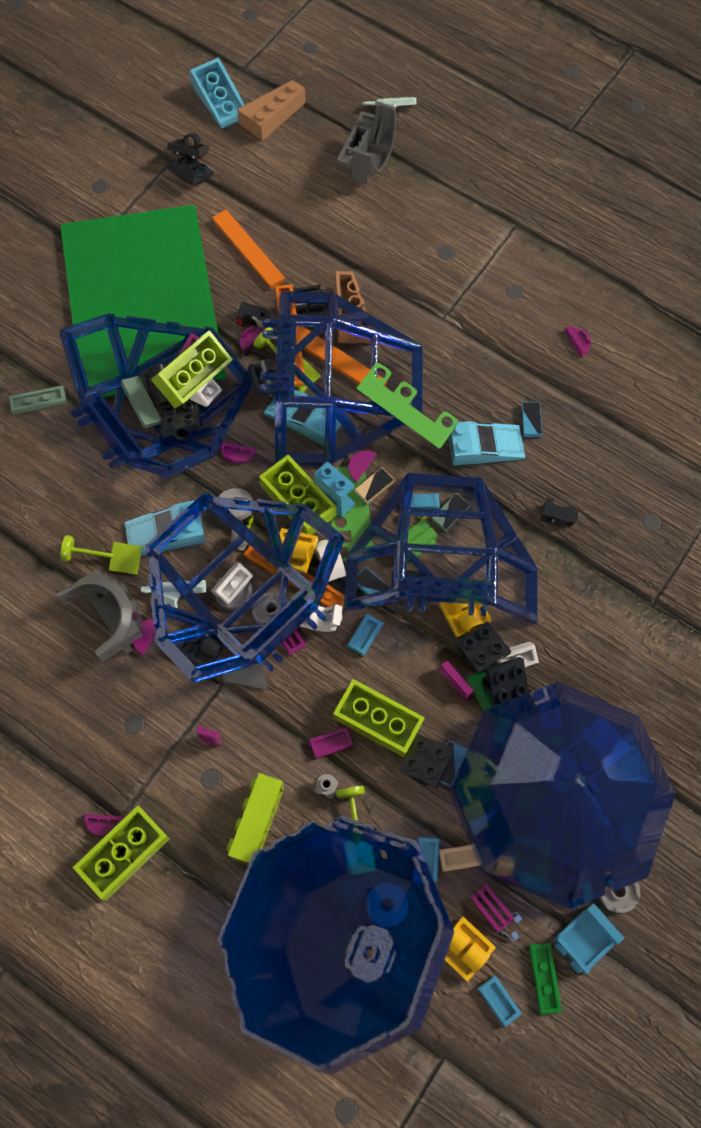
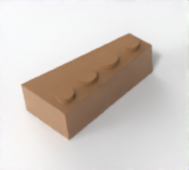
M292 80L237 109L239 124L263 141L305 104V88Z
M336 271L333 286L337 342L372 344L375 330L371 325L370 316L365 309L364 300L359 293L360 289L354 273L351 271Z

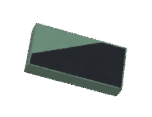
M456 493L435 514L431 521L446 532L465 513L470 504Z

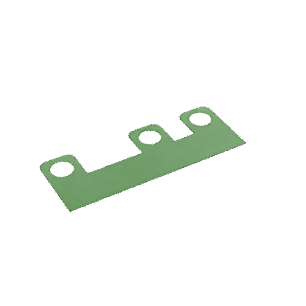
M376 363L356 389L440 449L458 424V420L444 411L435 423L409 405L417 394L416 389L407 382H401L394 392L390 391L383 385L391 376V371L382 364ZM377 368L385 370L386 376L383 379L375 376L374 372ZM402 387H409L412 391L411 396L403 397L400 389ZM443 417H450L453 425L451 427L443 426L441 422Z
M349 466L334 467L354 484V488L347 495L355 502V506L349 510V513L343 516L347 521L346 526L338 528L335 525V519L340 517L338 514L331 520L333 531H351L352 542L336 544L338 549L340 547H347L349 549V555L342 558V561L374 559L369 504L367 505L355 493V489L366 481V471L358 483H355L351 479Z

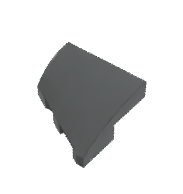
M258 650L219 660L225 683H236L244 687L251 686L268 690Z

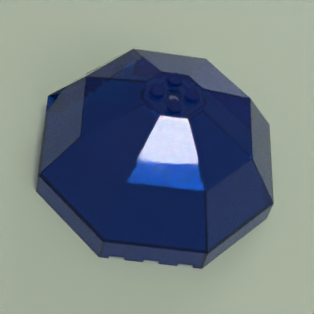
M556 682L483 711L449 794L482 873L525 891L541 900L548 899L565 908L573 909L606 895L605 887L611 888L614 892L648 878L676 792L639 716L561 682ZM578 774H580L581 777H585V786H581L580 783H575ZM611 869V873L605 875V871Z
M341 816L323 827L314 821H309L298 827L299 830L294 833L286 834L273 841V844L269 847L255 851L217 938L225 958L223 963L227 978H230L233 991H231L234 1006L239 1012L241 1033L317 1072L333 1075L421 1029L455 933L419 842L386 830H382V833H380L374 826L345 816ZM381 850L386 852L387 859L382 857ZM374 948L375 954L369 959L367 951Z

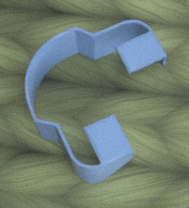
M513 913L517 914L514 918L516 923L522 920L518 913ZM516 931L511 934L514 940H511L507 934H504L510 941H515L519 938Z

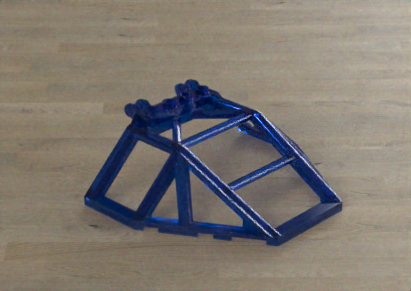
M280 292L278 319H265L262 321L264 327L277 328V332L274 330L262 331V337L277 339L276 374L269 372L260 374V379L275 381V385H260V391L275 392V464L289 455L298 465L323 466L326 462L333 465L336 461L357 452L405 424L372 399H370V402L331 397L333 328L371 340L370 370L378 363V342L405 350L406 352H412L411 386L416 389L417 394L412 399L411 406L423 414V345L335 293ZM291 303L328 304L327 316L291 315L290 307ZM338 307L346 311L347 314L339 315ZM360 321H362V322L366 323L367 325H369V326H371V327H367V326H364V325H361V324H358V323H355V322H360ZM297 326L316 327L296 345ZM325 330L323 393L295 363L296 355ZM377 368V369L375 370V372H374V374H375V376H376L377 378H378V368ZM295 375L316 396H295ZM287 407L325 409L324 453L286 452ZM345 411L393 416L394 419L362 435ZM336 419L353 440L335 450Z
M108 313L60 329L59 335L81 402L80 407L72 410L71 416L77 418L84 413L87 414L80 418L77 424L82 427L88 425L91 421L112 448L104 452L102 455L103 459H111L116 454L118 458L110 462L109 467L111 469H115L122 464H129L132 467L170 478L215 457L252 384L248 371L213 327L194 328L180 326V323L176 322L157 323L154 319L132 316L120 318L115 317V314ZM118 327L138 330L128 359ZM106 329L120 376L89 387L75 339ZM210 330L233 359L226 366L239 383L210 407L199 404L203 410L200 414L199 429L192 430L190 438L180 441L174 435L163 437L160 424L153 426L160 437L125 427L118 418L124 395L121 381L136 376L140 378L142 377L141 371L148 370L152 366L169 364L173 358L178 356L191 333L200 337ZM149 332L185 336L184 340L137 366ZM117 389L113 408H111L102 397V394ZM230 405L221 424L200 429ZM214 436L209 446L196 442L197 440ZM133 437L156 444L142 449ZM173 448L193 453L171 464L150 459Z
M407 473L347 554L344 612L396 600H407V611H412L414 600L420 601V612H425V602L429 601L468 604V615L474 614V605H481V616H486L487 605L523 619L525 622L537 624V566L482 478ZM414 485L475 489L479 512L411 508ZM400 502L396 535L381 526ZM410 516L480 520L486 548L408 543ZM492 516L505 535L497 541ZM374 536L385 541L381 544L366 547ZM509 546H512V548L514 549V551H515V553H516L517 555H515V554H513V553H511V552H509V551H507V550H505V549L508 548ZM395 552L394 588L356 597L358 562ZM413 552L482 557L457 579L438 578ZM407 559L425 577L406 576ZM498 560L525 572V607L498 596ZM486 564V581L468 580Z
M202 494L145 546L149 562L150 575L148 577L149 587L152 592L151 608L153 625L156 636H154L155 643L193 683L261 663L272 672L274 670L273 665L265 659L271 654L277 662L281 663L283 659L274 651L304 621L315 630L318 626L309 618L313 613L322 621L327 619L318 607L344 543L343 535L304 503L293 505L287 504L284 501L263 499L253 501L243 497H234L233 499ZM208 508L239 536L187 584L160 551ZM228 509L262 512L271 547L237 519ZM275 514L293 515L283 544ZM304 521L328 541L313 583H310L289 564ZM246 541L278 571L221 624L195 594L193 589ZM161 572L197 615L164 604ZM289 579L300 591L286 603ZM280 580L277 613L268 622L231 626ZM166 617L192 625L193 627L167 633ZM256 632L243 645L232 635L235 633ZM215 634L236 656L195 667L175 644Z

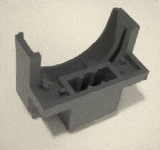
M378 101L375 115L363 111L360 113L337 158V165L352 170L353 180L368 184L371 176L381 171L386 165L393 147L396 131V110L394 106Z
M98 568L56 593L64 606L86 594L113 634L109 640L94 651L101 662L106 661L122 649L127 655L133 651L130 644L143 636L141 632L143 626L141 625L142 620L140 618L142 612L139 606L131 598L123 583L119 585L116 579L111 581L106 572L102 574Z

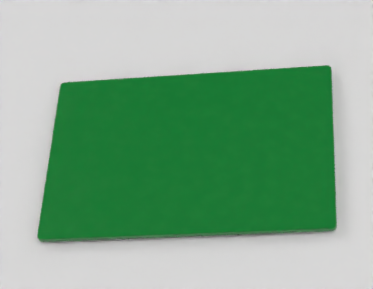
M194 205L64 223L61 225L81 393L84 401L126 395L121 385V381L124 379L139 376L144 385L141 371L148 370L152 366L169 364L178 356L191 333L200 337L210 330L220 343L196 207ZM225 368L213 377L214 381L226 378Z

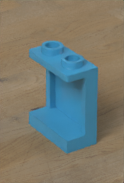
M326 462L314 473V483L337 506V514L343 517L355 506V502L347 496L354 488V484L329 462Z
M593 903L588 905L553 941L556 943L555 948L562 956L566 955L572 961L570 965L578 974L580 972L588 974L590 969L615 944H619L624 937Z

